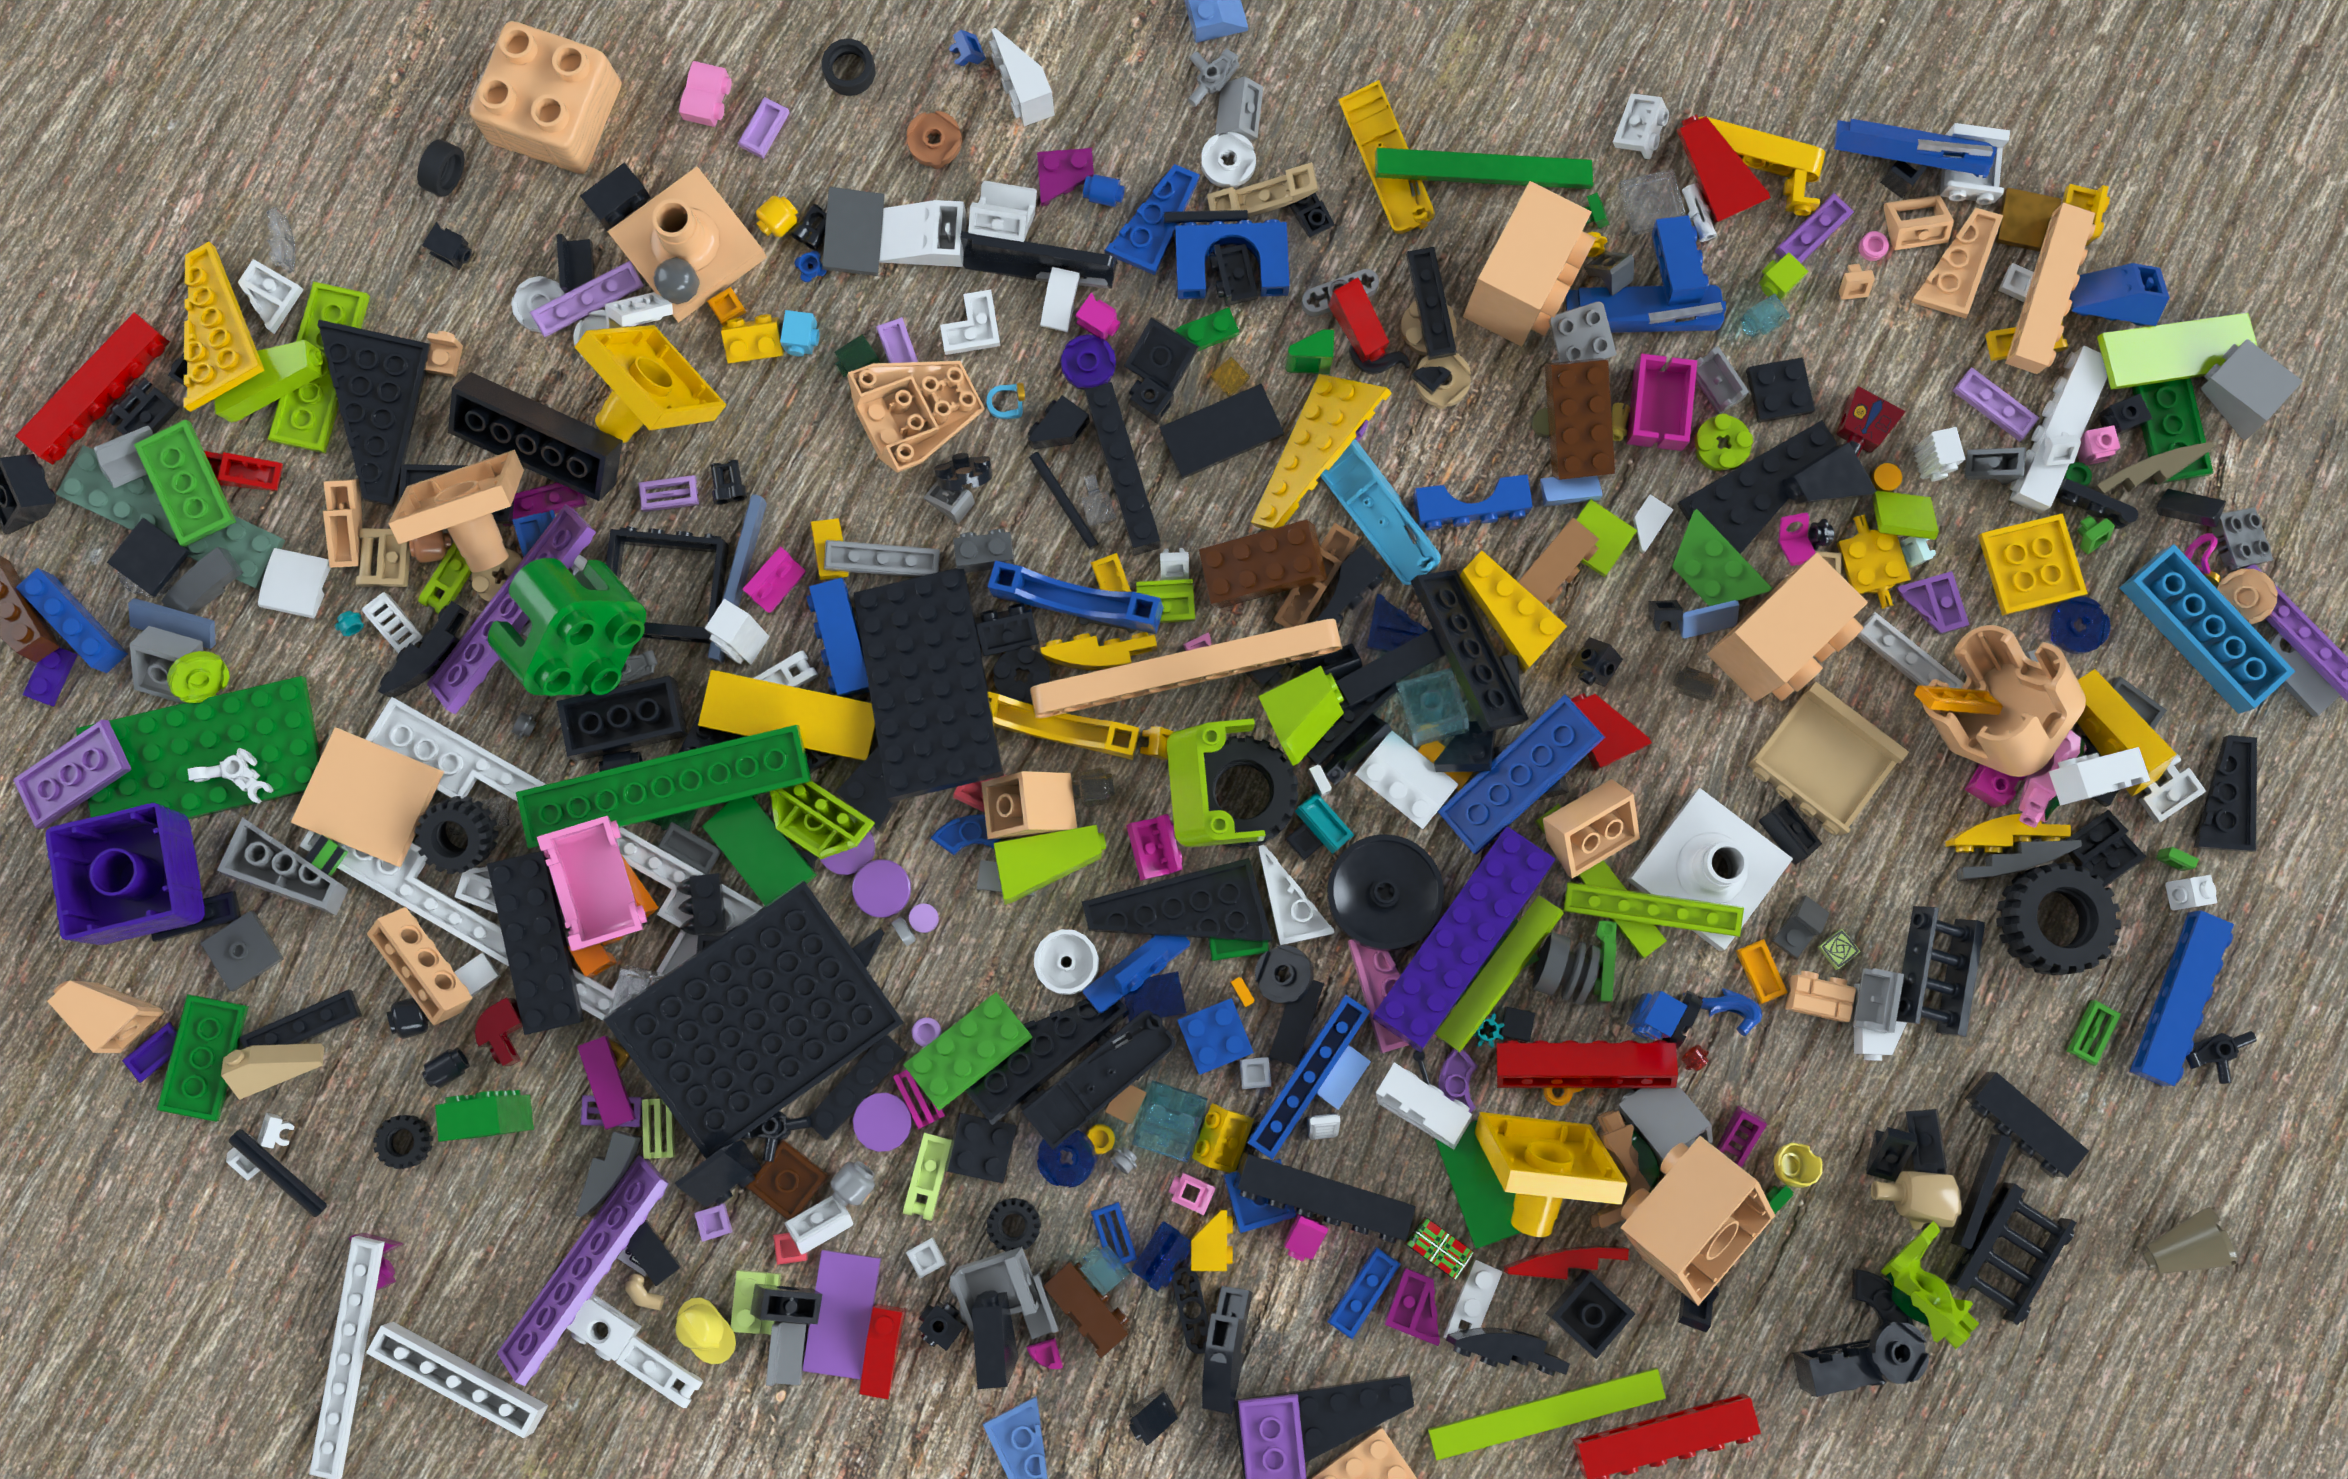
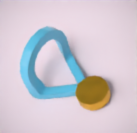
M1017 383L994 387L987 395L986 406L988 411L1000 419L1020 418L1023 414L1022 401H1025L1024 384ZM1000 391H1016L1018 409L1000 412L993 407L992 398Z

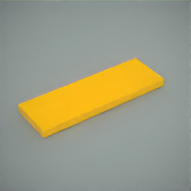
M715 670L710 671L698 726L742 736H751L799 725L804 749L865 761L869 757L876 729L872 703Z

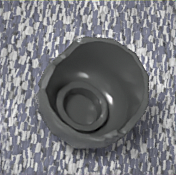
M678 257L666 259L657 266L654 272V284L661 296L669 302L681 304L688 302L696 295L700 281L694 268L688 261Z

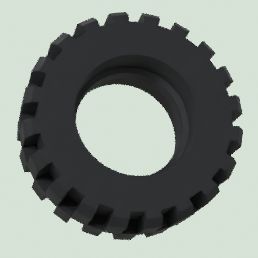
M1248 735L1245 738L1232 736L1228 737V740L1225 741L1224 746L1220 750L1204 753L1209 811H1223L1216 800L1215 788L1220 776L1232 767L1249 766L1255 768L1266 778L1270 789L1269 801L1261 813L1248 819L1232 817L1235 833L1265 830L1264 841L1223 844L1224 846H1237L1242 849L1256 845L1257 847L1263 845L1266 841L1274 839L1287 826L1295 811L1298 800L1297 776L1294 775L1293 766L1290 760L1287 761L1285 759L1284 753L1278 747L1275 749L1270 745V742L1264 739L1259 741L1254 739V736Z
M2052 863L2026 870L2024 874L2017 875L2012 880L2013 885L2006 886L2002 892L2006 899L1998 902L1997 910L2001 911L2002 914L2000 918H1996L1997 927L2002 926L2004 933L1999 935L2002 943L2010 945L2007 952L2012 958L2020 957L2019 964L2025 968H2034L2036 973L2051 975L2084 972L2085 969H2092L2098 966L2099 960L2106 959L2111 954L2108 946L2116 945L2119 938L2114 934L2115 930L2121 929V920H2116V912H2120L2118 903L2113 904L2111 897L2115 894L2110 887L2104 888L2102 886L2104 880L2098 874L2090 876V869L2083 866L2075 867L2073 863ZM2050 892L2060 893L2069 899L2078 914L2079 927L2073 941L2064 947L2056 946L2047 940L2038 925L2037 911L2043 897Z

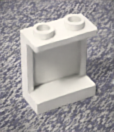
M1954 123L1945 135L1987 142L1997 147V152L1993 165L1989 170L1990 174L1986 178H1982L1983 175L1976 177L1971 173L1942 168L1940 196L1949 197L1952 201L1971 200L1976 201L1980 205L1994 204L2003 195L2004 188L1999 187L2003 147L2009 141L2010 130ZM1943 155V156H1945V157L1962 158V157H1958V156Z
M983 181L979 202H972L970 206L968 233L1024 242L1035 216L1037 190Z

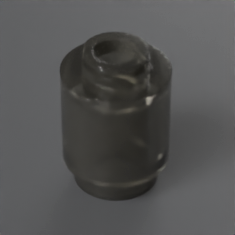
M1685 666L1682 671H1677L1673 686L1677 687L1676 691L1678 694L1705 701V699L1712 700L1716 694L1719 679L1714 678L1711 673Z

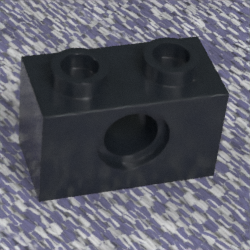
M755 1284L750 1314L759 1320L818 1324L823 1294L812 1288Z

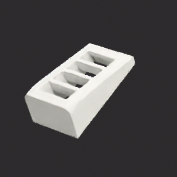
M385 592L378 595L362 608L364 614L398 654L409 643L416 646L422 641L423 636L393 598ZM391 615H396V617H394L386 625L383 624V622ZM399 624H404V626L401 627L398 631H396L394 634H391L390 631L396 628ZM410 631L412 635L399 644L397 640Z
M1334 1113L1308 1116L1309 1138L1316 1140L1338 1136L1340 1116Z

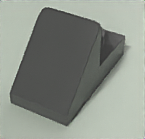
M1605 251L1584 266L1588 276L1602 278L1612 296L1629 285L1634 279V258L1632 254Z
M2026 448L1967 450L1965 477L1968 480L1997 479L2002 485L2009 484L2024 476Z
M1805 895L1771 941L1796 959L1814 935L1821 934L1829 912Z

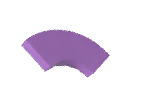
M1453 1048L1442 1065L1438 1089L1443 1091L1444 1096L1451 1101L1456 1099L1470 1108L1468 1112L1471 1113L1476 1107L1470 1099L1469 1083L1471 1075L1478 1065L1464 1049L1459 1053Z

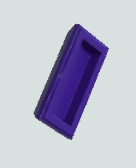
M170 1022L165 1024L122 1060L139 1083L143 1082L170 1059L177 1030Z

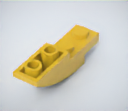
M1147 632L1132 635L1131 640L1121 642L1120 638L1104 641L1103 646H1098L1097 637H1090L1089 633L1074 636V640L1063 643L1061 639L1045 643L1046 647H1041L1040 649L1042 656L1055 664L1074 669L1100 671L1131 664L1130 656L1157 651L1155 634L1148 635Z
M2022 813L2007 815L1979 823L1957 833L1945 841V847L1956 848L1957 853H1972L1974 848H1984V853L2000 854L2003 853L2004 848L2012 847L2013 843L2031 842V838L2042 839V841H2060V839L2070 837L2071 825L2042 824L2040 820L2036 828H2033L2019 821Z

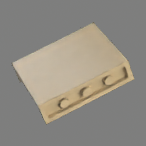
M1814 682L1805 689L1748 766L1753 769L1752 773L1763 782L1769 781L1777 787L1775 790L1780 796L1787 800L1792 799L1798 803L1800 811L1811 818L1815 816L1819 819L1826 831L1833 835L1838 834L1841 836L1850 832L1849 826L1894 766L1903 761L1909 751L1819 683Z

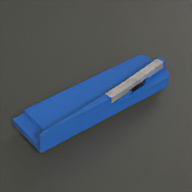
M1850 119V122L1837 120L1835 130V150L1974 174L1976 177L1983 175L1982 178H1986L1990 174L1989 170L1993 165L1997 152V147L1983 141L1857 119ZM1943 155L1958 156V157H1962V158L1945 157V156H1943Z
M1709 285L1708 290L1704 292L1701 302L1671 306L1667 304L1663 286L1624 287L1613 296L1609 293L1607 287L1578 288V290H1569L1565 297L1566 311L1593 302H1602L1611 333L1714 331L1721 328L1726 311V301L1722 300L1721 289L1716 285ZM1695 317L1694 320L1675 323L1676 319Z

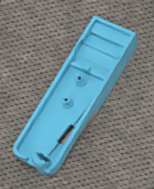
M1354 439L1329 471L1325 469L1320 476L1398 579L1404 585H1412L1410 581L1417 575L1427 574L1438 567L1441 555L1412 518L1401 497L1358 441ZM1404 526H1406V527L1408 528V530H1409V532H1410V534H1411V536H1412V538L1414 539V541H1415L1416 544L1413 543L1412 539L1410 538V536H1409V534H1408V532H1407V530L1405 529Z

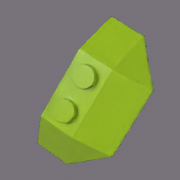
M813 781L770 792L777 831L819 859L857 847L875 824L871 819Z

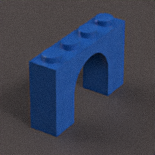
M1276 219L1266 220L1264 223H1252L1249 220H1241L1236 224L1214 221L1208 225L1186 222L1182 223L1181 226H1175L1178 299L1205 298V263L1213 252L1214 245L1218 244L1220 247L1246 244L1247 249L1255 256L1259 265L1261 297L1288 296L1290 284L1287 222H1280Z

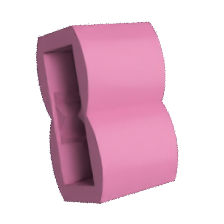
M696 61L692 62L679 107V113L683 120L715 127L717 121L723 118L724 104L722 101L725 94H729L732 84L725 68Z

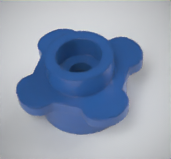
M811 251L795 259L794 264L800 269L802 281L810 282L812 278L826 274L827 270L822 269L819 252ZM810 264L813 265L812 269L808 268Z

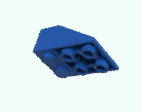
M2130 263L2080 275L2079 282L2076 288L2071 291L2069 300H2072L2071 311L2082 316L2094 315L2110 321L2123 320L2139 326H2156L2170 297L2161 268Z

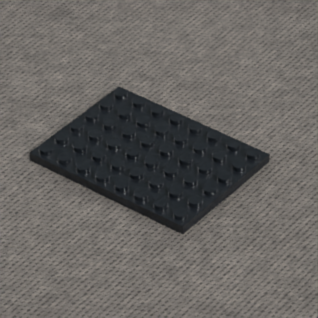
M804 880L603 1018L705 1159L721 1148L738 1141L904 1023Z

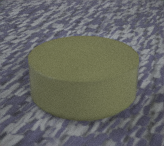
M1547 408L1537 411L1532 419L1533 431L1538 436L1544 438L1549 437Z

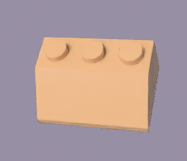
M1612 779L1543 818L1546 840L1570 878L1576 877L1640 839L1634 794Z

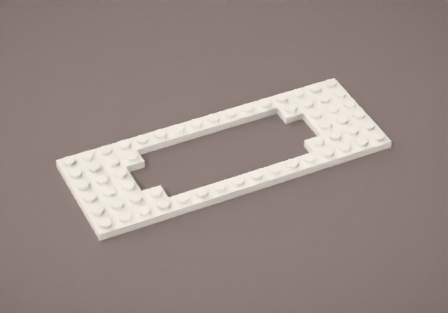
M391 697L366 737L368 741L444 771L434 795L439 790L451 798L461 796V799L468 795L476 780L479 779L517 801L516 792L547 785ZM620 827L621 837L617 838L620 852L627 863L672 889L657 915L680 928L684 922L693 918V915L685 914L678 907L685 900L692 897L691 895L681 893L676 888L682 881L690 878V876L705 874L625 828ZM309 830L300 847L310 852L321 835ZM332 840L348 851V854L337 867L338 869L509 966L499 925L417 879L426 864L425 861L428 859L425 855L420 856L418 853L421 850L419 845L412 842L402 866L398 867ZM722 884L726 932L702 935L722 936L763 907ZM681 930L652 979L634 968L626 966L612 990L592 978L585 977L583 973L573 968L581 1008L603 1020L609 1013L695 955L698 935H691Z

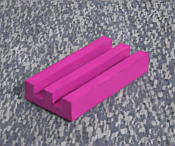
M908 1070L893 1076L918 1129L946 1116L943 1109L938 1111L934 1104L933 1106L937 1114L932 1116L915 1079ZM905 1077H907L908 1082L927 1118L923 1121L902 1080Z

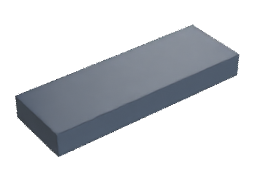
M136 598L128 602L130 627L145 630L148 626L203 641V647L208 649L216 645L214 620Z

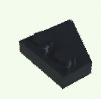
M1467 721L1434 761L1435 771H1491L1496 730L1483 733L1477 721Z

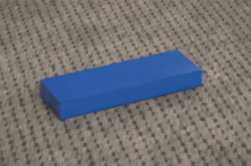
M1375 1246L1327 1322L1353 1339L1401 1264Z

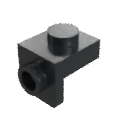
M1715 1286L1699 1306L1685 1294L1681 1293L1678 1323L1707 1333L1711 1327L1713 1302L1719 1295L1720 1288Z

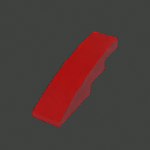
M204 451L219 485L278 491L283 463L226 452L219 454Z
M1595 1245L1561 1248L1531 1255L1504 1265L1503 1272L1511 1275L1567 1280L1568 1267L1598 1270L1599 1258L1628 1261L1629 1248L1624 1246Z

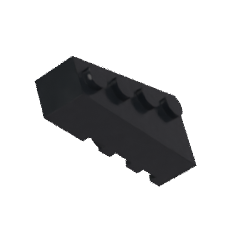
M1871 1339L1792 1353L1799 1388L1811 1396L1819 1397L1841 1391L1855 1390L1866 1385H1883L1887 1381L1882 1379L1867 1361L1866 1352ZM1901 1345L1895 1348V1358H1903V1354L1900 1352Z

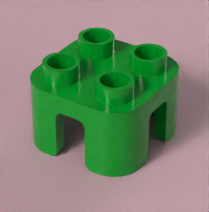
M555 558L534 560L525 565L513 578L509 587V594L531 620V631L526 641H524L508 621H494L488 633V643L529 693L548 696L585 695L589 693L604 695L612 691L619 684L622 677L621 670L633 646L644 634L646 610L604 562L588 560L582 572L597 590L583 587L566 566Z

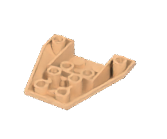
M961 361L873 363L847 374L855 411L879 459L897 473L923 463L985 410Z

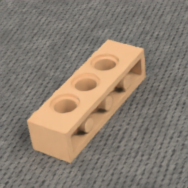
M404 907L375 921L367 933L368 937L433 1026L462 1013L472 1000V996L409 910Z

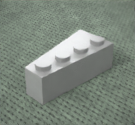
M243 817L217 869L218 872L231 879L333 915H337L348 891V888Z

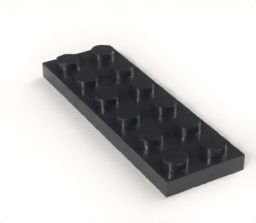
M1457 570L1417 575L1410 582L1482 732L1520 725L1527 721L1529 718Z
M543 851L487 863L524 1035L584 1022L554 882L549 866H547L545 861L548 860V857H545Z

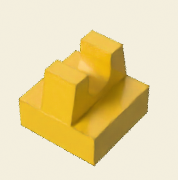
M1156 726L1143 730L1142 736L1149 738L1148 747H1141L1140 753L1161 760H1168L1167 740L1174 731Z

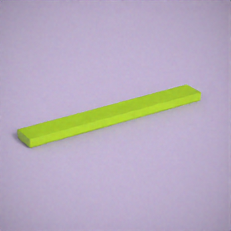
M1652 1368L1429 1428L1428 1433L1435 1459L1441 1460L1666 1399L1659 1371L1657 1368Z

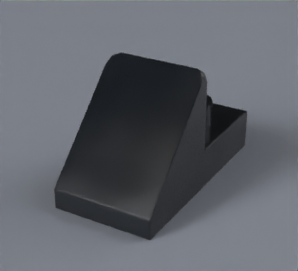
M1887 1127L1885 1132L1876 1130L1873 1136L1866 1174L1895 1182L1917 1145V1134Z

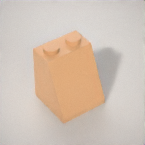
M1021 771L981 782L988 839L1031 837L1077 828L1071 773Z
M65 981L54 990V995L47 1001L93 1053L123 1052L165 1013L157 1006L95 982Z

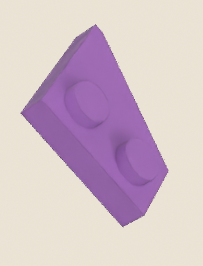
M1952 571L1896 588L1897 593L1939 635L1969 626Z

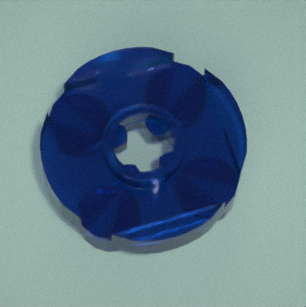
M2074 597L2062 602L2056 607L2050 617L2051 640L2053 644L2072 654L2091 652L2102 645L2110 634L2111 625L2108 614H2104L2100 608L2101 605L2097 601L2088 597ZM2078 618L2082 619L2081 623L2083 625H2086V629L2080 632L2074 627V622H2077Z
M1078 1129L1054 1150L1049 1147L1044 1139L1038 1148V1169L1042 1176L1055 1186L1060 1185L1071 1188L1082 1184L1090 1177L1098 1160L1092 1141L1085 1133ZM1062 1150L1072 1153L1073 1164L1069 1162L1063 1164L1061 1162Z

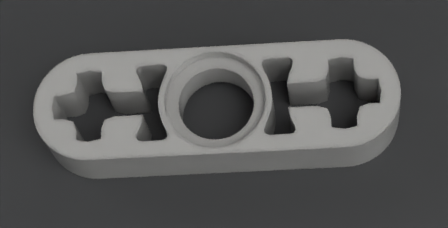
M1363 269L1308 289L1302 298V309L1309 316H1319L1330 312L1327 298L1321 300L1319 306L1315 308L1313 304L1308 305L1310 297H1314L1315 300L1323 299L1325 296L1324 292L1327 291V297L1330 302L1333 294L1332 290L1335 287L1343 286L1357 277L1360 281H1362V278H1365L1366 281H1372L1369 289L1363 285L1367 296L1371 297L1376 293L1379 285L1378 275L1373 270Z

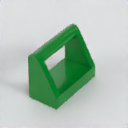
M1323 329L1290 345L1285 365L1286 371L1289 373L1329 375L1334 353V330Z

